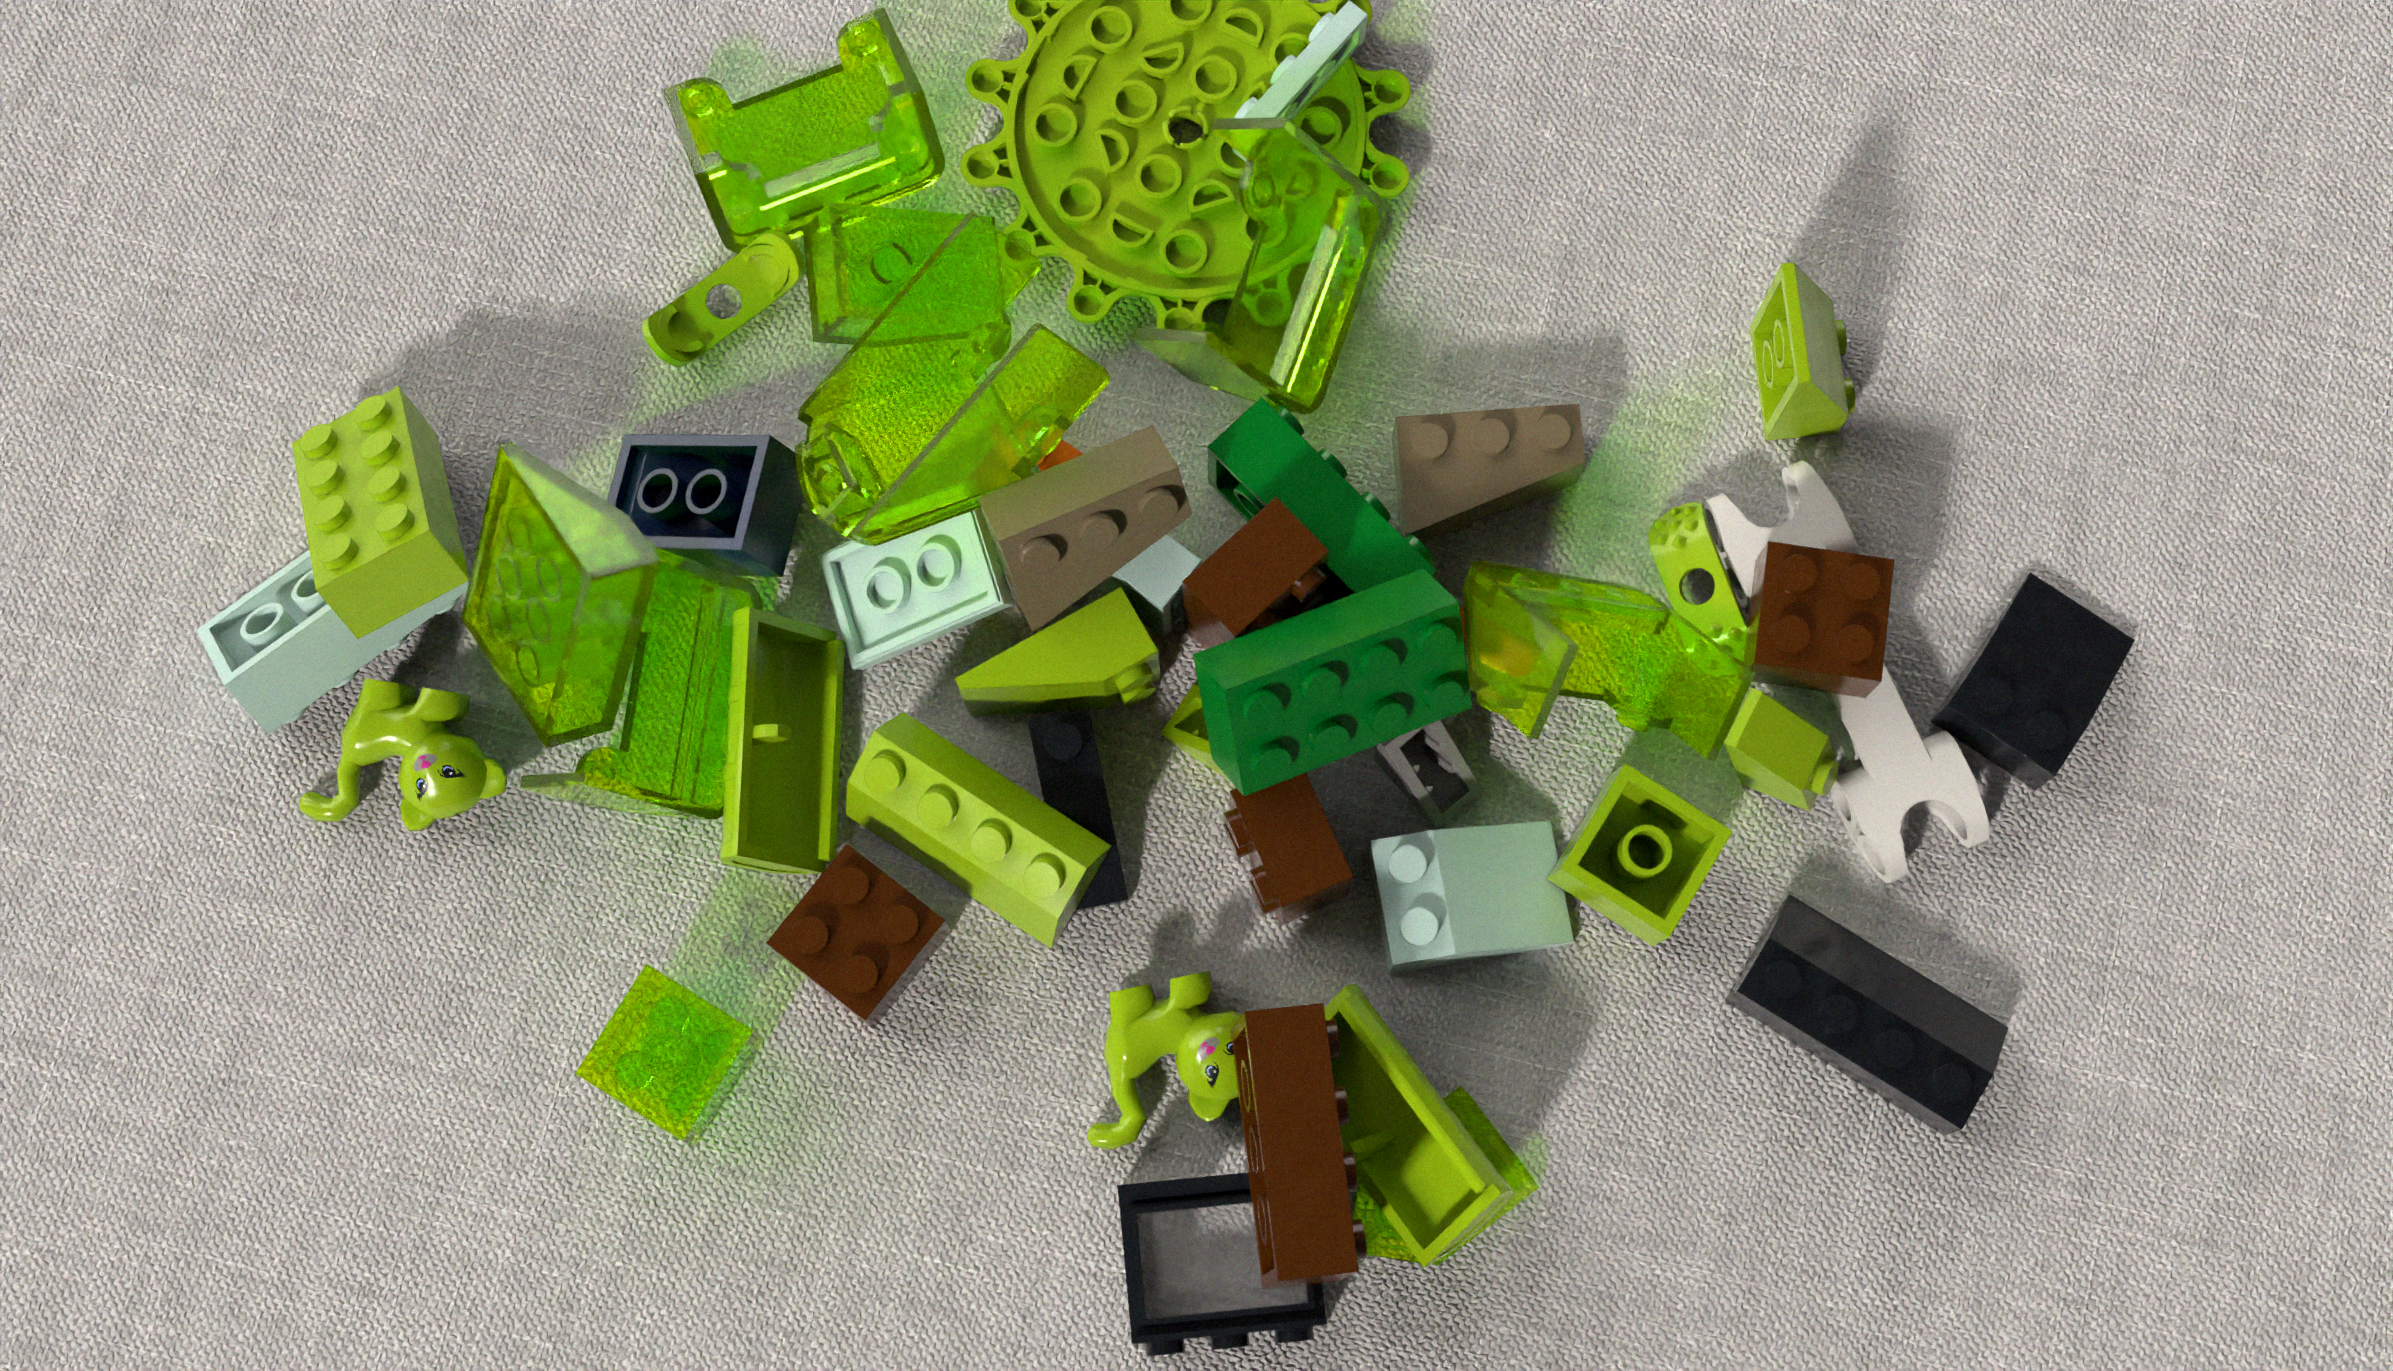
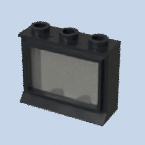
M1248 1172L1117 1185L1131 1341L1133 1345L1146 1344L1147 1356L1185 1353L1184 1340L1210 1337L1211 1350L1250 1346L1249 1333L1267 1331L1275 1332L1276 1343L1314 1340L1313 1327L1327 1325L1322 1283L1262 1290Z

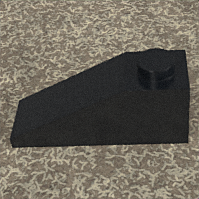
M1089 708L1027 720L1044 803L1111 845L1110 850L1074 913L1129 902Z

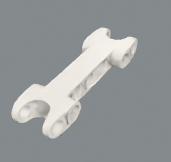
M1803 460L1782 469V480L1789 509L1788 522L1782 526L1772 528L1757 526L1747 520L1741 510L1725 494L1704 501L1703 507L1706 510L1711 535L1739 605L1743 608L1750 606L1755 561L1768 541L1858 554L1854 535L1838 502L1815 469ZM1884 663L1882 681L1866 698L1813 691L1851 768L1850 771L1836 777L1830 790L1832 799L1851 839L1880 879L1886 883H1891L1908 874V864L1901 835L1902 819L1907 812L1920 810L1934 814L1943 821L1946 827L1967 848H1972L1988 840L1990 829L1987 813L1975 777L1957 742L1945 730L1921 739Z

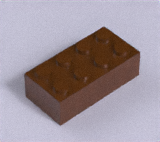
M1324 1003L1245 1011L1230 1032L1262 1290L1341 1281L1359 1272L1357 1260L1366 1259L1367 1247L1363 1222L1361 1218L1352 1219L1348 1192L1357 1191L1358 1179L1353 1152H1343L1340 1126L1348 1125L1349 1110L1344 1086H1334L1331 1060L1339 1059L1340 1041L1336 1021L1325 1019Z

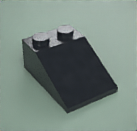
M2030 572L1931 722L2032 789L2037 790L2058 773L2088 727L2135 640Z

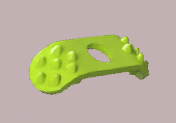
M779 230L764 232L736 256L667 306L646 318L642 326L646 342L659 358L675 367H682L695 361L774 304L799 283L804 276L805 268L801 251L787 234ZM729 285L740 293L742 306L735 316L721 319L714 316L708 310L706 299L714 287Z
M1698 502L1672 507L1670 511L1666 512L1649 528L1648 539L1651 553L1686 642L1698 664L1707 673L1716 676L1740 674L1743 670L1748 623L1743 615L1711 535L1706 510ZM1705 569L1714 579V593L1703 604H1691L1683 595V580L1692 570Z

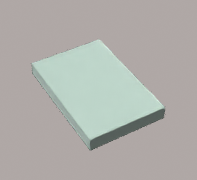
M966 487L818 555L853 670L868 669L1014 605L1000 558L977 499L980 497L977 488Z

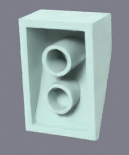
M1550 820L1437 829L1375 839L1369 842L1367 858L1389 975L1574 943L1565 892L1562 888L1547 880V877L1558 861Z

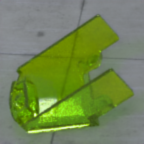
M969 212L799 408L798 420L808 425L806 441L803 439L795 445L796 471L803 496L809 508L819 520L853 542L876 547L981 508L978 497L1041 472L1037 465L1039 460L1058 446L1065 431L1111 381V377L1104 367L1041 323H1035L989 375L987 374L986 369L992 363L999 361L1011 345L1012 325L1005 310L1041 270L1042 264L1035 255L977 213Z

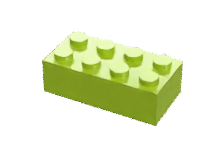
M400 386L382 395L366 398L354 410L328 424H319L310 428L300 439L292 442L315 589L357 639L470 580L438 436Z

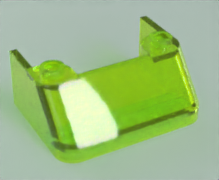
M1288 117L1215 118L1211 130L1247 159L1240 178L1238 194L1245 213L1260 225L1222 328L1212 322H1196L1191 324L1186 330L1136 328L1133 339L1192 382L1254 403L1262 397L1273 409L1283 406L1290 413L1311 414L1320 407L1325 398L1383 237L1386 225L1384 204L1376 192Z
M626 536L561 545L559 557L608 573L605 590L607 612L613 622L619 627L638 633L620 750L613 747L592 748L579 759L574 773L524 775L521 779L520 788L596 809L689 820H710L722 817L729 713L728 690L730 689L733 636L732 614L736 610L745 607L763 610L759 592L746 579Z
M1486 561L1472 562L1462 588L1468 683L1470 688L1477 693L1476 701L1478 704L1492 712L1501 714L1528 738L1538 739L1557 695L1604 701L1617 711L1615 719L1622 725L1642 733H1648L1651 727L1669 729L1706 760H1716L1756 672L1664 602L1635 587Z

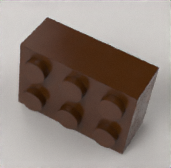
M1275 497L1182 581L1184 628L1206 650L1320 607L1319 602L1323 600L1325 595L1324 587L1328 577L1326 571L1329 550Z

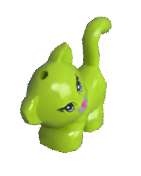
M363 678V687L357 704L350 713L341 734L342 754L336 770L338 794L332 799L324 797L315 791H309L302 795L299 800V806L302 813L315 821L340 822L360 805L362 766L400 755L404 757L399 766L398 782L404 795L400 805L402 821L409 831H422L432 825L437 819L450 818L462 814L474 807L482 799L492 798L505 793L507 775L496 760L485 756L473 738L453 734L447 730L446 723L460 722L469 713L471 696L422 687L417 702L414 703L416 687Z
M1210 971L1170 979V997L1156 999L1152 984L1109 993L1111 1023L1105 1034L1103 1057L1110 1074L1111 1094L1122 1112V1116L1117 1123L1097 1122L1088 1129L1087 1140L1092 1147L1113 1150L1137 1140L1148 1117L1137 1093L1135 1079L1167 1054L1175 1055V1064L1179 1077L1188 1088V1103L1195 1115L1205 1122L1209 1123L1220 1118L1230 1100L1238 1097L1230 1031L1242 1015L1234 1010L1205 1013L1201 1009L1200 1005H1203L1210 999L1213 989Z

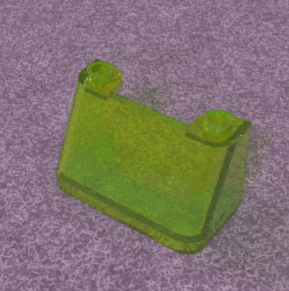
M884 7L860 15L847 22L840 29L836 38V49L841 64L740 102L731 104L725 88L721 83L712 78L699 77L689 79L662 89L696 181L720 239L727 249L734 253H740L768 230H779L787 234L791 239L797 238L921 191L934 184L942 176L945 168V157L923 89Z

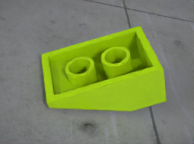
M1794 262L1781 263L1750 325L1765 441L1837 434L1847 420L1849 413H1853L1855 409L1854 384L1851 377H1843L1840 357L1846 354L1847 348L1845 325L1842 320H1835L1832 300Z
M1119 587L956 677L955 681L971 716L1075 711L1089 708V710L1108 709L1121 702L1123 707H1129L1151 695L1155 691L1153 683L1160 680L1161 676L1158 649L1123 589Z

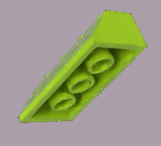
M905 712L898 714L873 731L847 781L846 815L1051 949L1059 940L1111 848L1110 844Z

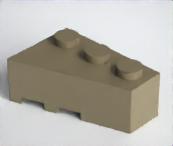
M1579 404L1396 417L1392 435L1400 534L1404 538L1408 535H1413L1422 543H1425L1454 531L1456 533L1473 526L1474 522L1503 510L1508 512L1577 484L1585 464Z
M1154 426L1140 430L977 498L1011 591L1032 633H1035L1192 515L1178 466Z

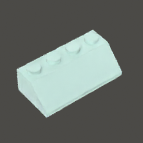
M308 550L202 625L196 632L224 686L269 735L281 725L291 723L300 718L310 704L334 687H340L350 682L357 675L360 668L378 655L400 646L408 638L410 632L432 616L451 609L459 601L460 596L469 591L472 586L467 581L357 639L316 591L310 552Z

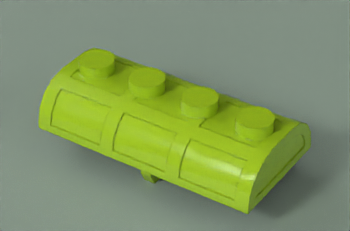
M745 607L736 610L732 614L733 636L730 689L728 690L729 713L726 766L724 767L725 789L720 861L723 864L767 873L789 875L822 874L826 869V861H832L836 857L845 641L836 639V632L753 607Z
M1357 984L1347 985L1324 1008L1325 1019L1335 1020L1339 1033L1340 1057L1339 1059L1331 1060L1334 1086H1344L1348 1101L1349 1122L1348 1125L1340 1126L1343 1152H1353L1357 1178L1423 1268L1468 1240L1508 1202L1514 1191L1490 1163L1466 1131L1465 1126L1457 1115L1450 1110L1417 1066L1416 1061L1408 1050L1401 1045L1370 1004L1368 997Z

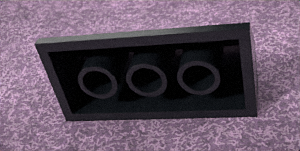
M1790 894L1784 900L1725 999L1732 1006L1942 1135L1963 1129L1994 1075L2009 1028Z

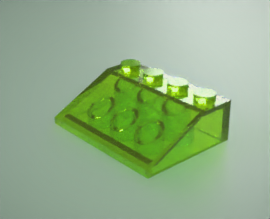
M507 442L499 445L461 619L545 748L548 749L613 729L619 704L623 699V690L630 665L635 657V648L642 623L647 615V606L655 577L659 572L660 559L654 544L649 539L644 538L629 515L515 443Z

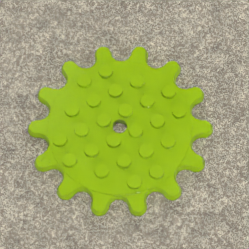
M1009 0L1008 8L1010 15L1024 28L1028 36V43L1024 52L1013 60L981 59L975 61L967 69L964 82L968 93L973 98L998 108L1003 116L1004 124L1002 131L995 139L970 147L963 154L960 160V171L963 178L972 186L977 188L999 187L1009 189L1019 199L1020 209L1018 216L1000 232L996 241L997 253L1004 263L1020 268L1028 266L1039 259L1052 256L1061 257L1072 266L1075 274L1074 283L1069 290L1066 301L1068 312L1077 322L1086 325L1096 324L1109 314L1113 305L1120 299L1142 297L1148 300L1157 314V330L1162 340L1169 345L1182 347L1191 344L1200 335L1202 316L1205 309L1212 302L1221 299H1232L1240 302L1246 308L1256 325L1264 329L1273 330L1287 324L1292 317L1293 302L1287 289V280L1295 267L1302 264H1317L1338 276L1348 277L1357 274L1366 264L1368 253L1366 245L1350 229L1347 223V211L1351 204L1360 198L1391 199L1405 191L1409 183V171L1406 164L1395 156L1377 150L1370 141L1369 128L1375 119L1396 112L1408 103L1411 95V85L1401 72L1393 69L1365 70L1358 66L1352 59V56H1350L1257 161L1250 166L1233 153L1234 127L1232 126V121L1236 113L1250 98L1255 97L1259 100L1272 86L1270 83L1271 77L1280 63L1291 54L1297 58L1310 44L1308 41L1310 33L1318 21L1328 12L1336 15L1349 0H1330L1324 3H1312L1307 0ZM1350 0L1368 14L1367 28L1372 19V6L1369 0ZM1181 120H1191L1200 125L1203 135L1202 138L1199 137L1194 142L1177 145L1169 132L1175 123Z

